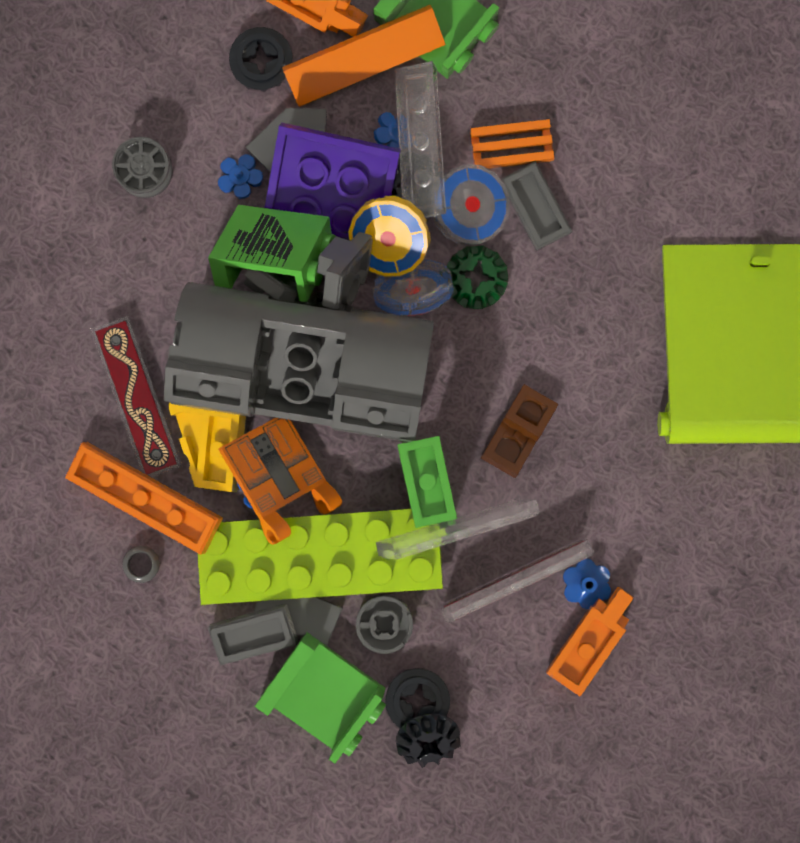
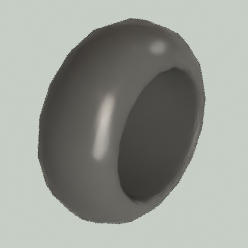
M136 546L125 554L122 567L125 575L130 580L136 583H145L156 576L159 571L160 561L153 549L147 546ZM140 552L147 554L152 562L151 570L144 576L134 574L130 567L132 557Z

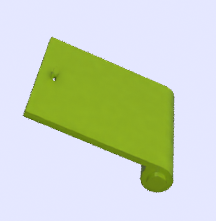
M800 244L663 245L662 265L669 402L666 404L665 412L658 413V435L665 436L667 444L800 443Z

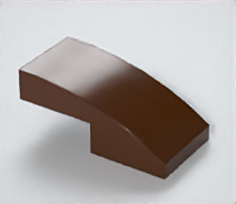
M524 384L486 447L481 459L516 478L559 404Z

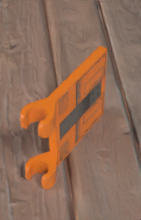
M274 418L218 449L258 516L267 541L272 545L279 543L291 534L288 523L276 510L309 491L312 492L318 511L323 515L330 513L342 504L339 493L324 478L291 420Z

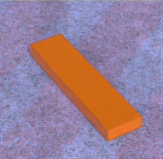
M427 5L282 68L300 107L446 44L431 5Z
M89 442L81 443L65 476L69 481L200 555L207 552L223 519L218 514Z

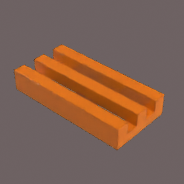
M550 119L471 128L470 135L474 169L524 165L535 161L536 163L554 161ZM542 131V136L484 143L479 141V138ZM542 145L544 147V152L483 159L481 157V152Z

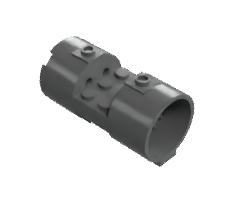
M194 282L186 283L177 306L174 320L178 322L175 328L173 345L170 344L168 361L165 366L164 401L179 406L253 417L254 414L326 425L331 426L335 431L404 442L415 441L433 333V320L352 308L351 312L272 300L269 294Z

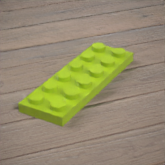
M411 509L283 518L288 523L291 534L274 545L267 541L260 520L221 522L207 552L202 555L198 554L201 605L443 589L439 523L415 528Z

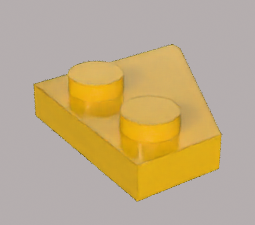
M169 403L171 416L176 415L183 436L179 438L183 453L189 459V471L194 486L226 492H237L239 490L237 481L218 449L244 435L246 416Z

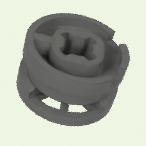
M130 138L117 148L113 157L112 169L115 178L133 196L139 198L157 196L171 182L173 175L171 159L164 148L151 138Z
M377 595L370 598L362 605L356 619V631L362 644L369 650L380 654H389L401 649L409 640L413 630L412 614L408 606L401 599L392 595Z

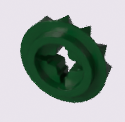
M484 245L466 246L454 254L447 264L445 281L449 283V295L455 302L469 309H483L495 304L503 296L508 285L507 265L498 252ZM478 261H482V274L490 279H494V281L480 282L476 292L471 293L473 288L471 286V279L459 274V272H473Z

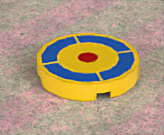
M384 196V198L365 202L354 215L348 231L350 241L358 232L372 236L373 244L369 271L381 276H401L413 271L424 260L431 238L423 212L412 202L397 196Z

